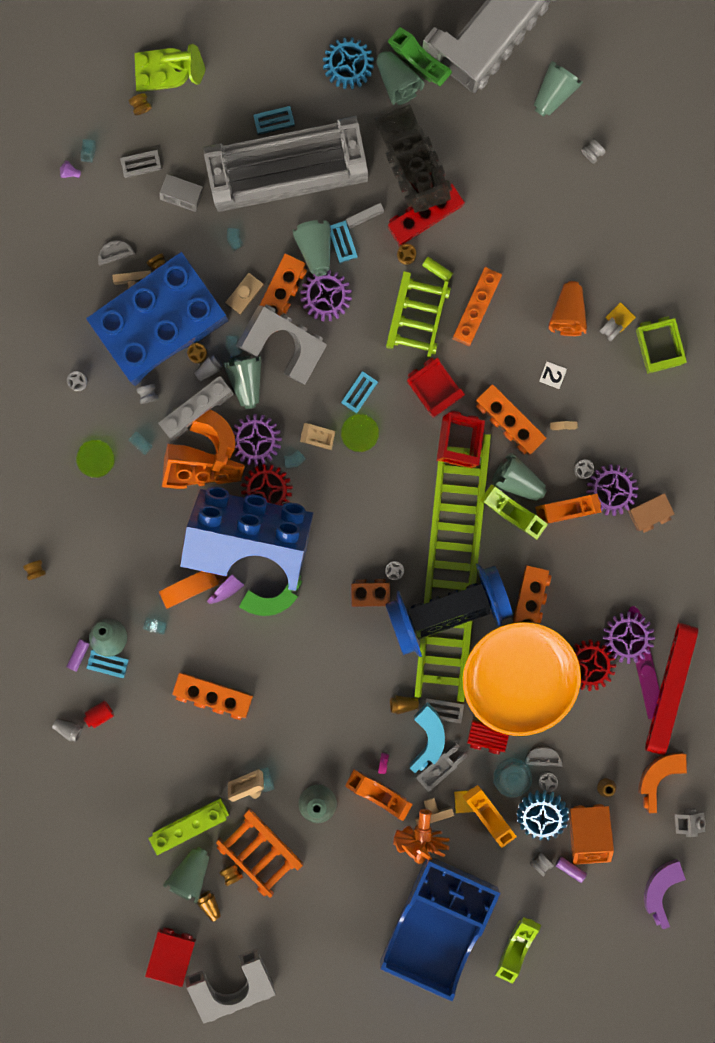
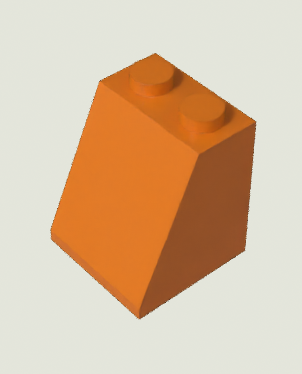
M597 804L587 808L582 805L571 808L569 819L572 864L611 862L614 847L609 806Z

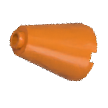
M568 281V283L563 285L549 322V330L555 333V330L561 331L560 335L581 336L582 332L584 334L587 332L583 288L578 282Z

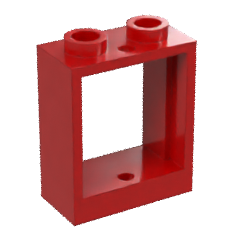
M450 411L444 415L436 461L471 469L478 466L485 421L480 420L478 416L474 415L463 416L457 411ZM451 423L473 428L469 455L447 450Z

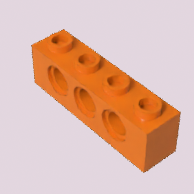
M285 253L260 306L265 307L267 304L275 307L278 310L277 315L279 316L283 313L287 314L291 306L288 302L291 296H296L299 289L297 284L300 279H304L307 273V269H305L306 263ZM287 273H292L294 275V280L292 282H286L284 280V275ZM279 290L285 291V298L277 299L275 297L276 292Z
M487 267L484 268L455 331L453 340L470 347L502 274Z
M493 384L475 401L477 403L476 408L482 414L487 413L491 417L489 419L496 428L500 426L505 431L503 435L509 441L514 440L518 444L517 449L523 455L526 453L531 455L547 439ZM499 403L501 411L498 413L493 412L491 404ZM505 417H513L515 420L514 425L507 426L504 422ZM519 430L527 431L528 438L526 440H521L518 437Z
M525 565L512 623L529 619L532 623L541 624L543 613L540 612L541 605L546 603L547 594L544 592L546 586L550 585L552 576L549 575V570ZM532 582H538L540 585V589L536 593L530 590ZM529 600L534 601L536 604L533 611H528L525 607Z
M182 672L178 675L172 693L178 701L186 703L189 700L194 702V706L205 709V706L213 708V712L222 715L224 712L231 714V718L237 720L247 717L253 699L251 694ZM191 686L198 687V696L190 695L189 688ZM209 692L217 694L218 699L216 702L208 700L207 695ZM227 698L235 699L236 706L234 708L226 706L225 701Z

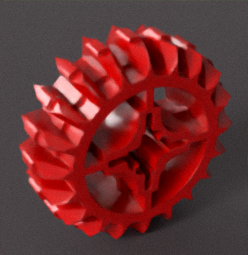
M263 464L262 471L256 466L255 470L257 473L254 474L250 470L249 474L252 477H244L249 482L248 484H241L242 487L247 488V490L241 491V494H261L267 500L265 492L258 491L262 490V487L266 485V480L269 488H277L270 492L267 503H271L272 494L283 491L282 496L275 504L283 506V501L290 503L285 498L286 496L292 497V493H288L287 489H293V486H286V483H289L291 479H283L287 475L286 472H283L281 475L278 474L281 470L280 467L273 471L274 465L271 464L269 470H266V465ZM268 474L276 476L282 485H271ZM262 475V485L251 489L254 480Z
M589 639L588 645H586V642L581 640L582 647L577 643L574 644V647L577 649L574 651L576 656L588 649H592V652L586 659L577 658L579 665L583 667L580 689L584 690L585 685H587V690L591 691L592 685H594L595 690H599V683L602 687H605V679L611 682V678L607 677L608 674L615 675V672L610 671V667L616 668V664H610V661H614L615 658L613 656L608 657L612 652H605L606 646L604 644L599 648L600 641L597 640L595 645H593L592 639ZM598 652L601 653L605 660V667L598 665L596 661ZM592 660V664L599 667V669L590 668L591 670H588V667L581 662L586 663ZM599 671L603 673L598 679L588 681L593 672Z

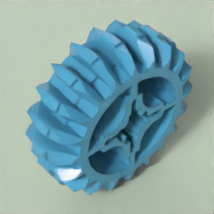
M346 37L343 38V43L336 40L337 46L335 47L333 44H330L329 47L332 51L326 50L325 54L328 57H323V62L327 63L323 65V69L328 70L325 76H331L329 79L331 83L337 80L336 87H339L341 83H343V89L347 88V84H350V88L354 89V83L361 87L360 80L366 83L367 78L365 76L371 77L372 73L369 70L374 69V65L370 64L374 62V58L369 57L372 51H365L367 44L360 46L361 40H358L355 44L353 37L350 38V42H347ZM346 50H354L358 52L359 55H350L347 53ZM340 52L342 60L333 68V60ZM345 58L348 62H352V69L348 64L345 65ZM361 60H364V67L357 75L355 66ZM337 72H348L351 77H343Z
M537 790L535 795L530 792L528 798L524 797L522 802L519 803L517 822L520 823L521 830L526 829V835L531 833L533 839L538 836L540 841L543 837H546L549 841L551 836L556 838L558 833L562 834L563 828L567 827L569 809L565 807V801H561L560 795L554 797V792H551L549 795L546 790L543 791V794H540ZM542 810H544V820H542L541 816Z

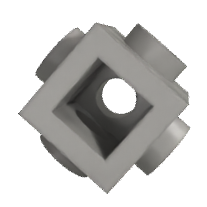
M685 809L684 813L675 814L676 834H686V837H697L698 833L705 832L706 821L704 812H696V809Z

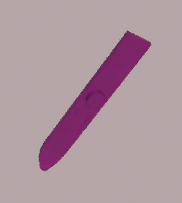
M631 606L628 610L631 612V618H634L635 613H638L637 619L640 620L642 614L635 606ZM632 622L633 632L645 635L643 629L638 624ZM628 628L630 641L631 639L639 638L634 637V635L631 636L632 633H630V628ZM645 641L634 642L632 644L633 653L640 650ZM643 652L645 659L637 656L636 668L648 719H653L655 707L658 706L656 703L660 690L651 653Z

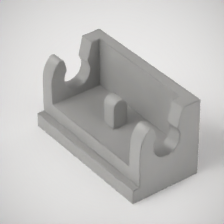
M167 174L160 190V200L196 212L202 196L203 186Z

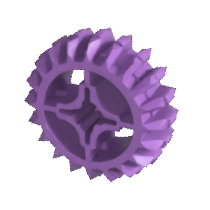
M331 270L327 271V275L319 277L313 274L314 280L307 277L309 285L303 283L302 286L307 290L300 291L302 295H306V297L301 298V302H307L303 305L304 309L311 308L307 312L308 315L315 312L314 319H317L319 315H322V322H324L325 316H328L329 321H332L331 315H335V318L339 319L337 312L340 311L344 315L345 310L342 307H350L345 301H352V297L346 296L352 293L351 289L345 290L349 283L342 284L345 277L342 276L338 280V272H335L334 276H331ZM322 281H331L338 286L327 288ZM317 284L320 293L313 300H310L311 290ZM323 290L324 292L326 291L327 294H332L329 295L330 303L328 300H326V298H321V296H323ZM341 291V302L335 307L333 297ZM325 303L330 310L323 311L314 305Z
M257 414L253 415L254 420H251L249 415H247L246 423L240 419L239 421L242 426L239 427L235 424L234 427L238 429V432L233 431L234 436H236L235 449L239 450L235 453V456L237 457L242 454L243 456L240 459L242 462L248 458V465L251 464L252 460H255V466H258V460H261L262 464H266L264 459L266 457L272 461L273 459L270 454L273 453L276 456L278 454L274 448H281V445L276 444V441H282L281 437L275 436L281 433L280 430H273L277 427V424L274 423L270 426L271 418L264 422V415H261L260 420H257ZM258 424L266 427L272 437L260 435ZM253 425L251 435L241 437L244 429ZM255 430L256 434L258 435V438L261 437V439H266L258 441L257 449L256 446L253 445L254 442L251 443L250 441L254 438ZM271 442L270 448L265 453L259 455L260 446ZM240 443L251 444L253 455L247 454L242 449Z
M612 464L608 465V471L605 466L601 467L602 473L599 470H595L597 478L592 475L589 477L594 483H587V486L592 487V490H587L586 493L597 494V490H600L606 494V504L600 500L601 512L604 508L606 516L610 510L612 516H616L617 509L620 514L624 513L622 507L627 511L630 510L627 503L634 505L635 502L631 497H638L637 494L633 493V490H638V487H632V484L636 483L637 480L633 479L630 481L629 479L633 473H629L626 476L627 468H623L620 472V465H616L615 470H613ZM613 474L608 485L598 484L605 475ZM618 477L625 481L627 491L619 487ZM614 484V489L619 492L613 493V496H611V492L604 488H610ZM617 495L626 496L621 504L612 506V502Z
M628 611L627 617L624 618V614L621 612L620 620L613 616L615 623L607 622L611 629L604 628V631L609 633V635H603V639H609V642L604 643L606 647L611 646L607 651L615 652L613 658L616 659L618 655L621 656L619 659L621 663L624 657L627 658V664H630V658H634V662L637 663V656L645 659L643 652L651 653L647 646L654 647V644L649 642V640H655V636H649V633L654 632V629L647 630L646 627L650 626L651 623L643 624L642 622L645 620V617L642 616L638 620V613H635L634 618H631V612ZM626 622L624 633L613 634L618 625ZM632 622L638 624L643 629L645 635L634 633ZM628 628H630V633H632L631 636L639 637L631 639L630 647H628V642L624 638H619L627 635ZM613 640L622 641L626 646V653L620 651L615 646ZM645 641L640 650L632 653V644L634 642Z

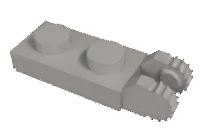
M457 743L446 753L444 752L435 765L431 763L416 776V779L428 792L454 771L457 765L468 756L464 752L454 762L449 758L460 747Z

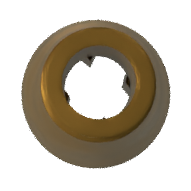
M404 696L390 698L391 713L398 715L419 709L418 698Z
M604 778L599 781L597 791L603 797H611L616 792V784L613 780ZM611 786L612 789L607 793L605 791L606 787Z
M210 891L202 893L197 905L211 921L217 920L221 917L214 894H211Z

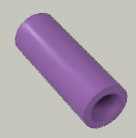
M79 639L66 666L67 668L77 672L90 643Z
M560 857L555 865L580 883L587 876L586 872L563 857Z

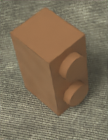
M665 493L628 510L637 531L643 530L644 533L653 529V524L657 522L664 524L672 520L670 516L674 515Z

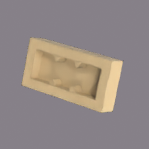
M148 270L112 275L113 283L115 285L128 284L129 289L152 272Z
M248 273L225 303L241 315L264 284Z
M304 423L300 442L332 450L336 431Z
M258 769L228 782V799L234 802L248 795L254 799L258 798L261 790L264 789L263 772Z
M435 798L424 800L425 808L432 812L430 823L454 816L452 807L438 810ZM419 817L415 818L416 825H418Z

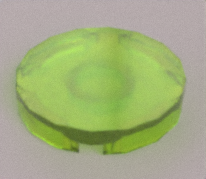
M356 414L344 422L341 428V437L348 449L354 452H365L376 445L379 438V429L371 417L365 414Z
M91 440L85 442L79 448L76 462L83 474L91 478H100L106 476L112 470L115 463V455L107 443L100 440Z

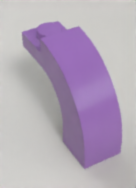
M677 859L657 868L650 876L645 887L644 903L646 911L649 914L655 912L653 914L654 921L662 929L670 927L663 909V895L671 885L686 880L680 862Z

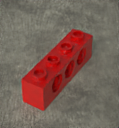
M453 184L441 186L437 189L438 193L435 194L436 201L438 199L445 200V207L439 208L437 205L428 207L422 201L418 206L413 204L405 210L406 213L402 216L396 215L389 220L390 223L387 228L399 247L464 206L465 202ZM426 209L430 212V216L423 218L419 212ZM408 219L412 220L414 222V226L412 228H406L403 224L404 221Z

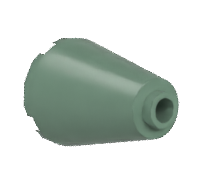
M384 51L378 55L376 64L393 105L395 103L398 105L405 104L417 96L415 92L418 89L422 91L425 85L422 78L393 52Z
M553 61L549 64L534 106L537 107L535 111L543 117L546 114L550 116L583 83L575 75L563 67H559Z
M318 220L299 224L296 231L292 230L310 272L315 274V276L326 275L327 271L330 270L331 227L330 223L324 220V224H318Z
M258 355L250 359V356L230 359L229 362L224 361L225 371L240 406H244L245 409L255 408L260 398L261 356Z
M508 454L505 457L508 459L506 463L503 464L501 462L492 478V481L495 483L492 485L500 490L534 501L541 500L547 492L545 489L546 485L515 454Z
M103 619L98 621L90 630L89 643L97 654L104 657L115 656L124 649L127 643V632L119 621Z
M316 784L309 786L302 792L299 798V810L302 816L313 823L326 822L334 815L337 808V800L334 793L324 785ZM319 805L321 809H315L314 806Z
M199 847L196 850L192 849L164 882L163 887L166 888L168 885L171 887L169 891L186 900L194 898L193 903L197 904L210 858L207 856L208 852Z

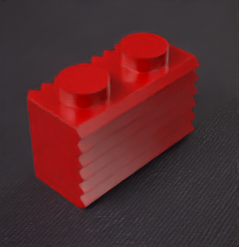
M472 720L467 743L470 744V748L481 750L482 747L489 748L488 752L500 755V751L505 752L509 735L497 732L482 722Z

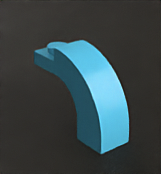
M428 702L414 715V720L426 731L428 736L425 748L410 763V769L414 773L418 770L422 771L428 765V760L435 765L443 752L445 744L442 720L437 711Z

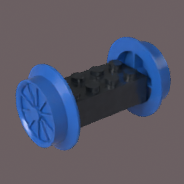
M476 563L481 584H471L460 592L459 590L451 591L448 593V596L443 598L440 596L434 597L429 600V603L423 605L422 603L414 604L408 610L410 616L407 614L400 592L397 591L396 600L385 605L402 654L415 652L419 657H422L415 633L419 640L490 615L491 613L497 627L502 626V620L513 617L511 605L496 566L483 569Z

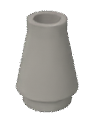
M215 355L208 356L194 374L200 381H203L220 372L223 364Z
M58 718L52 726V729L59 732L70 742H76L83 730L79 727V724L63 721Z

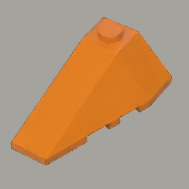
M167 444L162 487L185 489L188 485L198 484L200 487L210 482H216L217 484L241 481L244 464L228 459L226 466H222L220 472L212 471L215 455L185 445Z

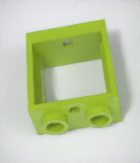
M663 317L658 319V323L651 324V321L641 323L640 327L636 329L647 374L687 363L675 318ZM669 326L677 357L651 364L643 333Z

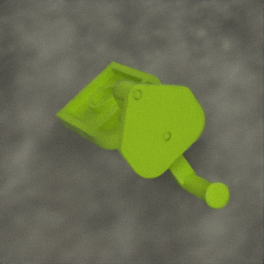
M189 44L187 51L183 52L175 48L134 53L136 91L138 92L176 88L183 85L188 78H190L192 83L198 85L201 83L205 73V65L199 48L194 44Z

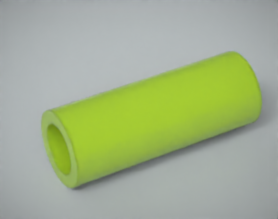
M427 257L422 264L424 268L444 281L448 282L453 275V272L430 257Z

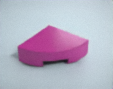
M381 752L378 769L380 774L386 773L389 758L387 753Z

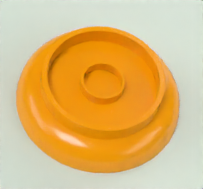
M532 622L509 623L487 633L471 650L463 672L464 695L474 715L489 728L512 736L537 734L560 722L573 707L581 683L579 662L570 644L554 630Z

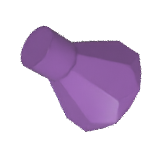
M68 160L60 167V178L80 177L81 171L75 169Z

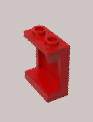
M430 358L423 364L425 367L420 371L415 369L409 373V378L406 382L432 418H435L464 397L465 394L453 381L440 363L439 358L435 360Z
M163 927V930L159 929L145 977L183 987L196 942L193 935L188 933L180 935L174 933L173 929Z

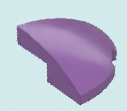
M232 574L207 602L213 604L225 600L245 585Z

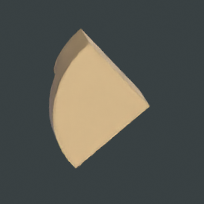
M562 421L550 423V429L575 430L578 428L577 422Z

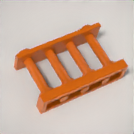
M249 808L243 815L245 822L225 842L219 838L216 842L218 845L216 848L223 855L227 854L259 886L257 890L264 897L267 895L271 898L274 893L271 888L290 869L295 868L298 871L304 863ZM250 827H255L259 831L258 836L237 856L230 847ZM268 840L273 845L271 847L272 850L250 869L243 861L263 841L266 842ZM282 854L286 859L284 861L285 864L264 883L257 874L276 855Z

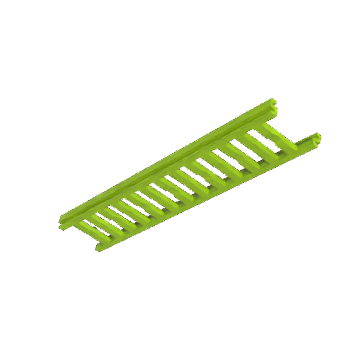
M489 434L483 435L480 469L445 465V462L438 461L424 604L429 603V600L432 599V587L465 590L467 586L476 583V563H478L484 509V503L480 499L485 494L491 439ZM447 447L449 451L466 455L470 453V448ZM444 473L479 476L478 488L443 484ZM442 492L477 495L476 507L441 503ZM440 511L475 514L474 526L439 522ZM438 530L473 533V543L470 545L437 541ZM436 549L472 552L471 563L435 560ZM434 568L470 571L469 583L433 579ZM472 621L453 627L464 629L463 640L429 636L420 639L419 648L422 657L418 656L414 697L421 698L422 684L425 682L458 686L457 701L464 702L463 672L469 656ZM426 644L462 648L461 659L425 655ZM424 664L460 667L459 678L424 675Z

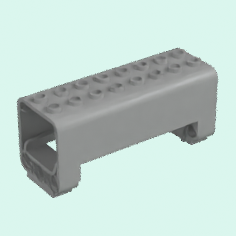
M486 0L456 38L447 31L443 32L434 27L423 40L422 48L433 58L450 68L452 71L451 76L472 93H476L478 89L482 90L487 85L491 74L494 76L501 67L502 60L506 61L510 57L514 45L518 46L523 41L526 31L533 29L537 23L538 16H543L546 13L551 0Z
M357 116L338 119L337 123L270 137L225 146L220 143L203 147L217 212L368 182V170Z

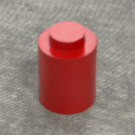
M104 700L85 712L86 716L83 718L88 727L92 726L95 729L113 718L114 713Z

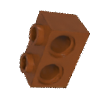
M367 579L355 580V583L351 584L352 607L386 606L385 604L390 602V583H386V579H374V583H367ZM359 587H363L367 591V595L363 599L358 598L355 594L356 589ZM383 587L386 590V595L383 598H377L375 596L376 588Z

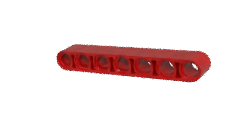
M678 623L656 703L658 706L655 707L648 732L645 751L663 756L667 752L698 636V627Z

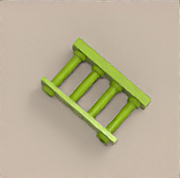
M404 271L386 348L394 349V345L398 346V344L426 350L428 351L427 358H431V354H436L438 343H434L444 299L449 298L451 288L447 287V281L444 282L443 288L413 281L414 279L410 278L411 273ZM413 288L441 295L439 306L410 300L409 297H406L407 289L411 290ZM407 307L436 313L435 324L407 319L402 315L403 308L407 309ZM407 326L433 332L431 341L426 343L400 337V334H397L398 327Z
M219 798L153 832V836L148 839L156 855H159L226 821V817L230 814L222 799Z

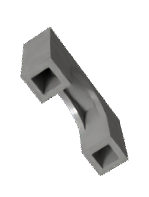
M267 304L265 307L258 305L236 346L253 356H258L272 333L286 330L294 339L295 352L283 374L305 385L327 344L322 342L323 338L315 333L313 335L307 333L308 329L300 324H297V326L292 324V319L286 315H277L275 313L276 309Z
M219 376L158 424L168 437L175 441L189 430L188 427L197 418L214 406H221L234 394L221 376Z
M258 949L239 956L247 981L243 988L235 993L221 994L216 992L210 986L203 970L185 977L186 988L203 1024L215 1021L219 1017L232 1014L237 1010L250 1007L257 1002L268 1000L275 996L273 982Z

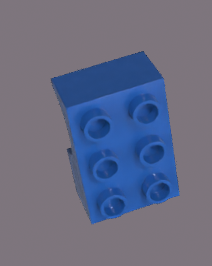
M182 252L86 318L134 386L138 385L151 370L163 361L193 343H198L229 321Z
M210 487L207 490L200 489L187 524L180 567L227 576L228 570L237 560L247 556H262L273 560L281 566L288 578V589L296 591L306 554L314 512L305 511V508L297 503H286L283 506L267 503V500L259 495H248L245 498L229 495V492L221 487Z
M433 857L432 860L426 859L380 959V969L453 1001L467 958L478 938L482 936L501 894L498 887Z

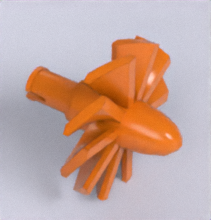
M421 809L419 811V822L415 830L411 826H407L402 831L397 830L394 836L393 845L396 846L399 853L406 852L411 858H414L417 864H422L426 859L432 860L429 852L445 857V854L439 850L449 851V846L443 844L449 842V838L434 837L435 835L442 834V831L432 832L430 827L432 812L428 809Z

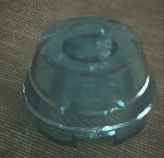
M505 760L497 766L494 772V784L497 790L507 797L521 796L531 786V771L521 760Z

